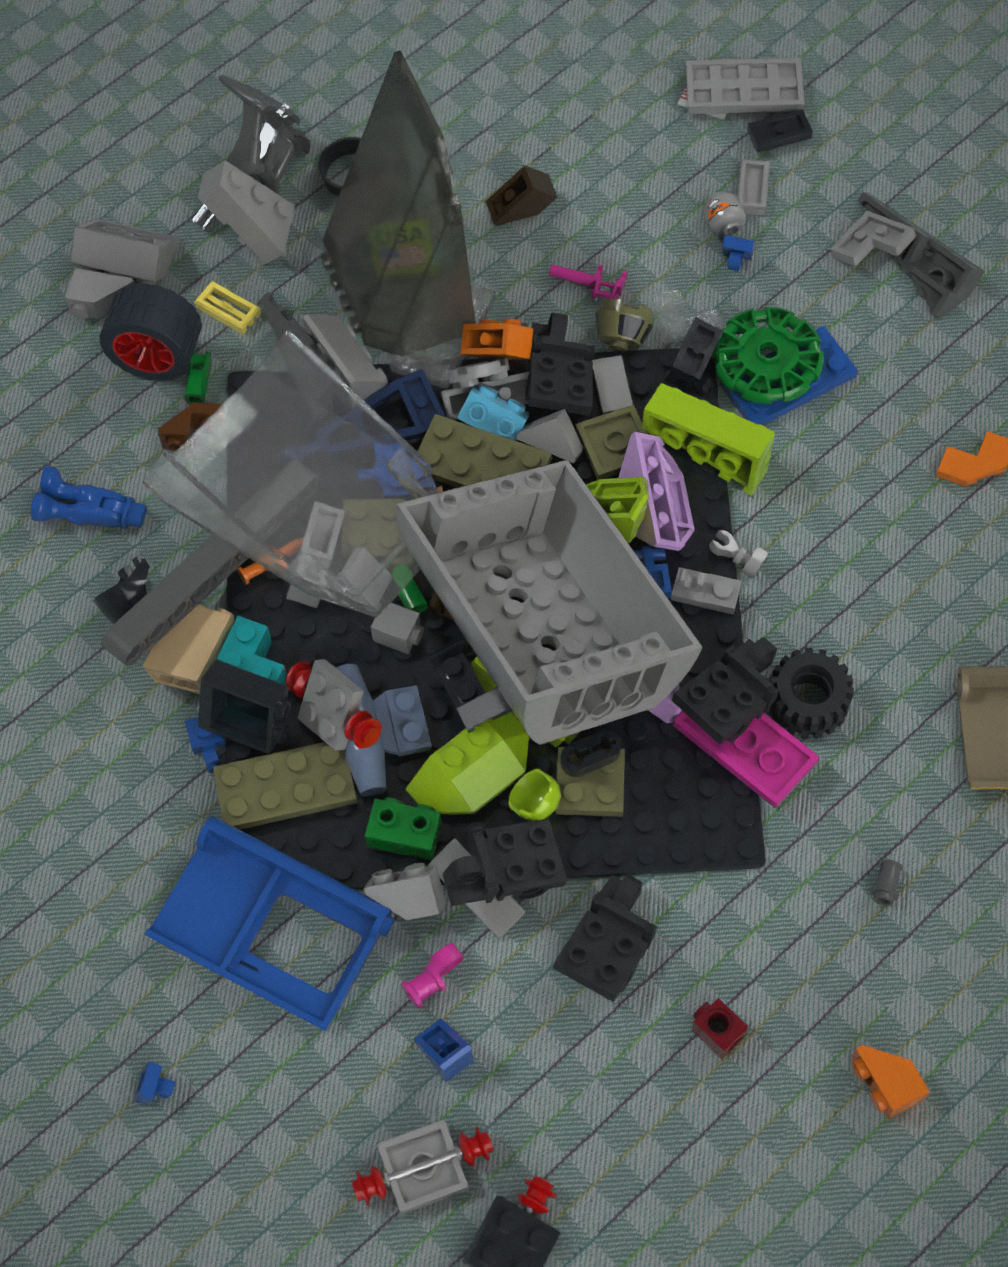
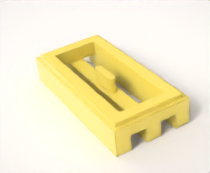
M211 281L194 301L197 309L243 335L247 332L246 327L248 325L252 326L254 323V318H258L261 315V310L258 306L214 281ZM213 292L247 311V315L232 307L231 304L214 297L211 293Z

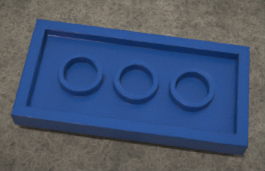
M822 326L816 329V332L822 342L820 350L824 351L823 368L818 380L812 381L810 390L799 398L785 403L782 400L772 401V404H759L741 398L742 394L736 390L731 392L721 381L720 386L744 419L755 424L765 425L855 378L858 370L826 327ZM798 347L799 352L808 351V349H804V347ZM773 351L764 357L772 358L777 354ZM798 368L794 371L800 376L803 374ZM745 374L742 380L749 384L752 378ZM780 382L776 386H770L771 389L781 388Z

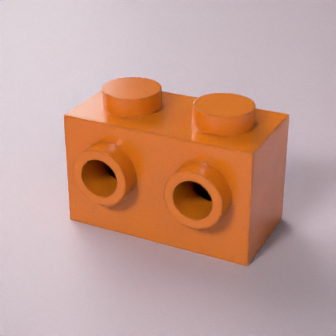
M481 319L480 323L463 324L460 354L485 360H496L506 357L508 360H531L533 328L521 326L522 321L516 319H503V323H499L497 320Z

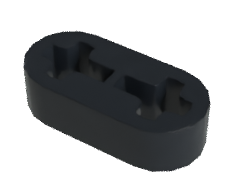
M602 730L568 744L561 752L560 764L562 770L569 776L579 777L615 762L621 753L620 737L613 731ZM605 741L608 745L613 744L612 752L607 753L605 749L599 750L601 742ZM575 754L577 758L583 757L581 765L576 766L574 762H570V755Z

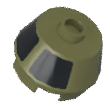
M604 299L599 310L595 312L598 340L617 351L640 349L654 327V323H652L653 311L641 304L636 308L623 304V300Z

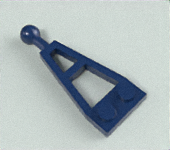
M420 369L394 380L316 432L317 441L301 448L296 445L285 447L281 452L280 460L286 468L294 461L303 465L305 459L323 451L326 458L372 449L375 448V443L408 441L425 436L435 414L443 417L445 415L424 370ZM399 393L414 426L372 435L363 416ZM355 422L362 438L331 444L329 438Z

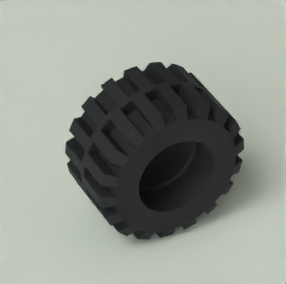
M805 648V652L802 654L799 649L793 651L791 658L785 655L780 660V665L775 666L770 680L774 687L780 690L775 702L770 706L769 713L771 717H778L776 723L781 727H788L787 731L794 736L795 732L801 733L800 738L808 739L809 734H813L815 739L822 738L824 731L828 735L833 733L836 726L840 727L843 724L853 697L852 675H847L848 667L845 663L839 665V658L834 654L831 658L826 656L827 651L820 649L819 653H813V648ZM803 683L815 684L825 691L828 699L819 704H807L794 695L792 688Z

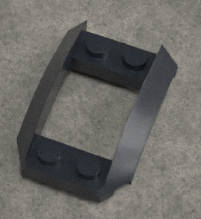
M463 636L428 654L427 657L468 733H471L475 730L474 727L490 718L494 721L512 712V709L498 687L485 692L465 656L474 650ZM542 645L544 648H549L552 651L556 650V648L552 645Z

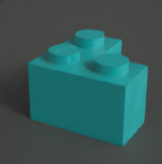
M237 616L217 659L286 685L285 678L287 674L285 666L265 658L272 644L268 626Z

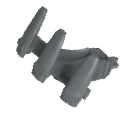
M220 75V82L243 101L241 131L235 147L226 161L278 194V184L287 169L286 165L293 152L303 151L308 154L310 151V140L305 136L304 132L290 126L294 122L299 125L300 119L287 105H283L255 87L245 86L231 77ZM261 121H262V122L264 123V127H263V129H262V131H261V134H260ZM203 205L193 218V221L204 230H207L216 216Z

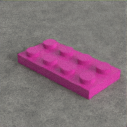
M683 711L673 720V726L775 809L819 761L817 754L764 712L760 718L757 719L755 717L749 727L739 738L733 742L726 740L720 745Z

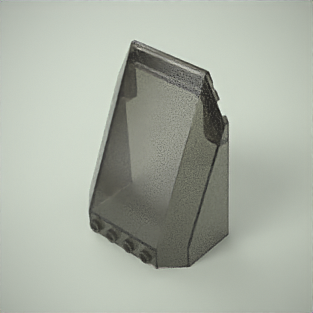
M401 50L393 54L322 239L325 253L320 254L325 271L331 270L332 272L329 275L332 287L335 292L340 291L339 301L344 313H350L351 317H348L350 327L354 334L359 333L363 345L404 357L461 338L463 324L476 322L461 204L458 194H453L450 175L453 172L444 136Z

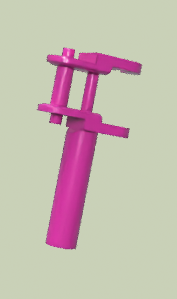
M552 264L549 276L593 287L590 293L593 294L592 299L594 300L597 296L607 299H618L619 296L617 295L621 296L628 272L623 271L620 280L612 284L602 281L603 265L599 264L595 275ZM600 287L613 288L612 293L602 291Z

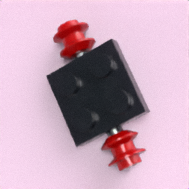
M534 1176L533 1180L524 1179L528 1190L525 1194L517 1193L516 1195L520 1205L523 1206L522 1208L502 1196H496L462 1262L470 1267H544L561 1232L535 1216L536 1214L549 1213L545 1202L547 1198L555 1199L557 1197L552 1192L554 1186L538 1176Z

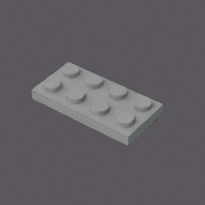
M801 58L686 60L688 114L792 112L800 109L804 111L805 102Z

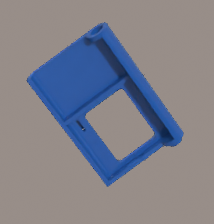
M211 816L199 833L196 842V852L153 925L146 930L144 935L327 1031L380 935L386 937L395 921V918L391 916V909L228 823ZM280 896H288L361 935V942L331 993H325L250 953L251 944Z

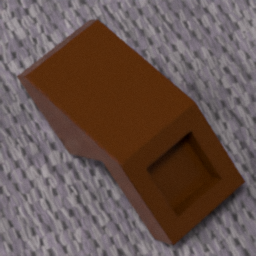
M192 403L159 427L158 435L162 448L174 452L193 450L196 429L208 432L227 430L228 417L224 404Z

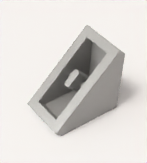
M565 409L526 424L516 438L519 441L550 452L572 463L578 459L583 451L582 443Z

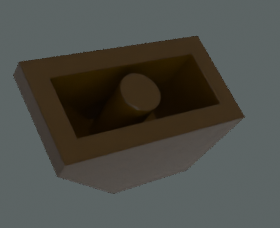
M524 165L486 200V204L493 223L499 226L536 216L558 197L549 174Z

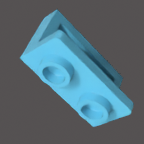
M482 384L480 387L474 385L458 415V419L475 428L516 441L518 433L522 430L530 414L525 411L526 407L514 399L506 401L498 397V392L485 384Z

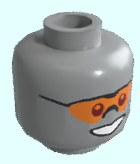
M719 191L712 194L706 200L703 216L712 233L717 236H734L738 234L746 221V213L737 196L729 192Z

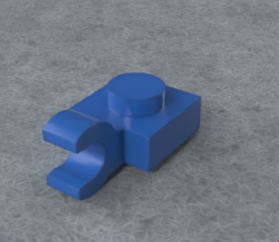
M198 717L186 720L185 724L194 755L203 752L208 772H212L214 766L221 765L216 748L226 746L224 737L199 728Z

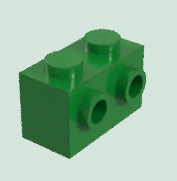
M395 798L375 799L365 833L367 848L432 861L442 827L441 812H437L435 808L423 804L417 805V807L404 805L402 801Z

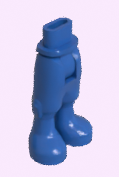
M48 465L44 467L41 475V493L37 492L31 504V519L33 521L44 522L51 519H67L76 525L121 526L122 529H127L128 526L141 528L147 512V505L136 503L132 497L127 498L112 490L82 484L75 486L68 484L62 480L59 469ZM54 499L69 500V501H74V502H76V503H75V504H65V503H61V502L55 501Z

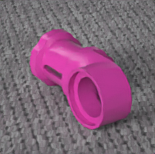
M450 943L430 958V963L424 967L425 971L411 981L407 982L405 980L401 983L405 994L417 1009L422 1007V1002L438 990L442 992L447 989L441 977L461 963L464 956L454 943Z

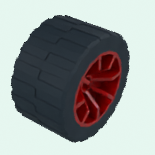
M145 283L131 284L128 287L121 288L115 294L100 332L99 343L104 354L110 358L111 362L134 376L159 381L175 379L183 375L186 369H188L202 329L201 317L187 299L170 289Z

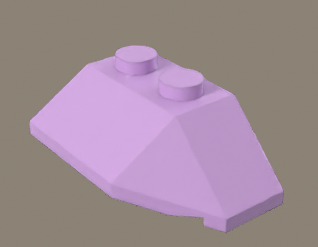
M634 432L631 434L618 478L645 477L648 480L649 499L645 518L638 528L635 537L653 547L679 551L684 547L695 530L684 476L673 457L663 447L665 444L661 437Z

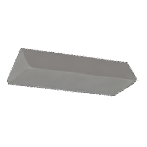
M529 371L499 380L480 382L477 386L480 387L482 384H485L498 392L497 396L506 401L514 399L523 405L528 404V401L525 400V392ZM473 386L459 387L440 392L447 418L459 420L458 415Z
M453 839L428 866L436 864L439 878L444 882L443 872L450 863L456 859L471 856V854L456 839ZM495 896L491 903H486L483 900L465 904L498 939L526 913L511 896L504 897L502 901H497Z

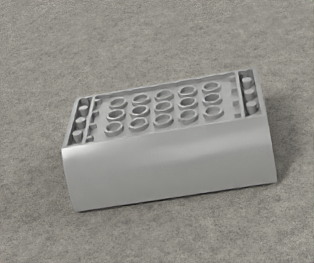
M568 460L397 504L395 518L400 538L527 734L539 745L654 708L682 681L703 648ZM494 574H503L507 576L508 579H504L500 576H495ZM510 597L521 598L524 602L520 603L517 600L510 599ZM542 645H552L556 648V650L552 651L549 648H544Z

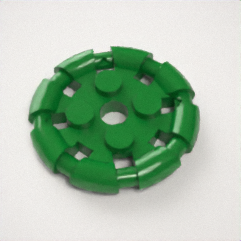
M765 307L764 310L754 311V308L736 314L726 322V328L721 329L723 332L712 353L713 359L717 362L715 370L718 377L731 392L736 390L742 394L741 398L754 403L772 404V401L782 400L785 403L799 398L810 390L812 381L818 380L824 364V351L820 350L822 342L813 326L805 319L800 320L795 317L794 312L777 307ZM766 322L768 327L758 328L757 323ZM789 327V328H791L793 331L790 332V331H789L788 329H786V328ZM736 334H737V335L743 334V336L741 337V339H740L739 337L735 336V335H736ZM798 347H804V349H808V351L799 352ZM764 349H772L777 355L767 358L760 352ZM737 355L735 360L728 359L729 356ZM796 368L802 371L803 374L801 376L794 372ZM745 374L752 378L749 384L742 380ZM780 382L781 388L771 389L770 386H776Z

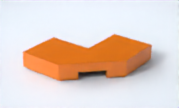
M987 431L977 456L947 446L936 477L966 487L977 483L982 478L1006 472L1008 466V438Z

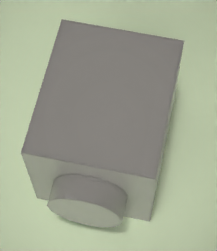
M385 600L370 627L374 642L409 654L413 644H419L424 632V627L421 626L420 613Z

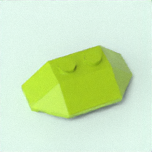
M645 477L599 479L586 484L627 543H630L636 536L637 530L645 518L649 499L648 480Z
M510 712L494 721L490 718L475 726V730L471 733L464 729L427 759L407 786L406 792L418 805L431 806L437 812H441V814H475L526 773L530 736L514 714Z

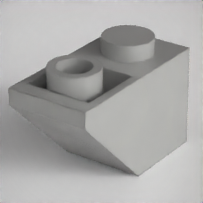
M416 863L407 866L404 869L405 871L392 873L391 869L381 870L374 873L364 887L365 895L390 908L391 911L405 920L440 914L446 904L436 864L425 866L424 863Z

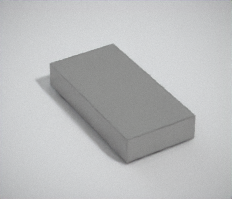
M741 159L737 198L746 214L765 216L770 161Z
M622 356L592 360L593 377L602 415L633 405Z

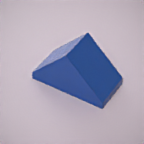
M442 1018L413 1039L445 1083L474 1062L472 1049L469 1044Z

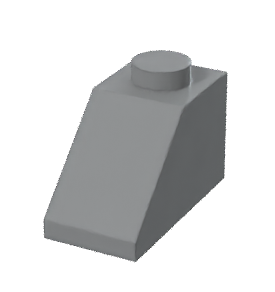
M75 268L64 298L71 315L81 319H101L108 314L115 294L121 288L128 287L134 284V282L129 277Z

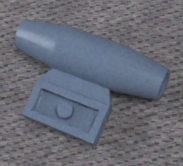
M345 664L336 667V669L364 690L358 712H369L372 718L379 720L382 725L380 737L375 744L361 749L353 741L348 740L346 748L343 750L360 795L364 797L375 796L387 790L385 752L398 755L399 757L430 751L432 745L417 685L388 690L375 700H372L358 665Z

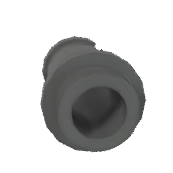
M885 859L880 863L881 867L877 884L872 888L871 894L874 896V902L884 906H891L899 897V893L896 890L903 866L897 861Z

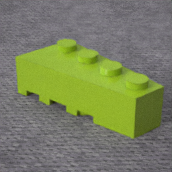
M663 383L659 385L644 408L642 429L654 436L661 437L663 442L676 450L680 447L686 449L692 460L700 465L703 462H707L720 471L718 476L727 482L732 478L744 485L745 487L742 491L752 497L768 471L775 436L774 431Z

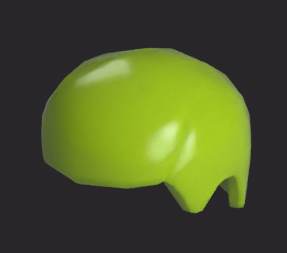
M534 769L516 782L510 793L509 807L521 818L529 822L544 820L557 809L561 799L559 784L550 775H547L540 769Z

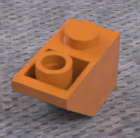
M864 1045L855 1049L852 1055L854 1060L851 1062L852 1068L861 1081L866 1080L872 1091L869 1095L873 1105L878 1112L884 1111L888 1119L924 1101L930 1093L912 1060Z

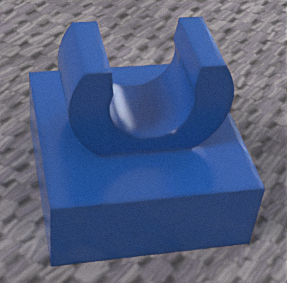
M725 235L722 252L724 255H729L728 269L740 271L742 258L752 260L754 241Z
M148 1062L143 1067L134 1102L148 1105L153 1100L154 1095L166 1099L172 1096L175 1081L159 1078L162 1065Z

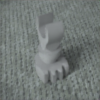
M719 530L715 536L720 541H723L725 546L720 545L714 540L709 545L714 554L734 558L732 562L737 565L739 562L743 564L742 572L751 578L768 555V552L760 547L756 548L752 555L747 552L748 549L744 546L740 548L733 536L725 530Z

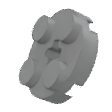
M506 357L496 359L493 362L485 361L455 368V370H448L447 375L449 383H453L454 388H465L478 385V378L481 377L483 381L507 378V371L510 368Z

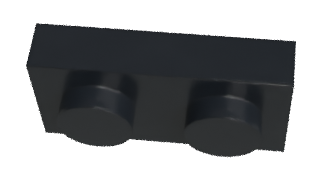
M803 109L751 122L747 126V132L756 153L811 139L813 133Z

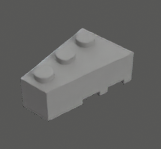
M226 160L204 172L198 198L223 225L229 224L239 235L237 240L242 245L247 244L258 255L256 260L260 265L263 266L284 255L295 205Z

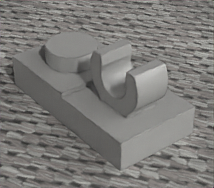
M679 567L671 600L734 615L742 581Z

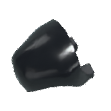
M143 555L132 559L136 567L134 571L131 566L123 567L118 572L120 576L119 582L96 596L93 600L100 611L113 624L147 595L146 578L150 565Z

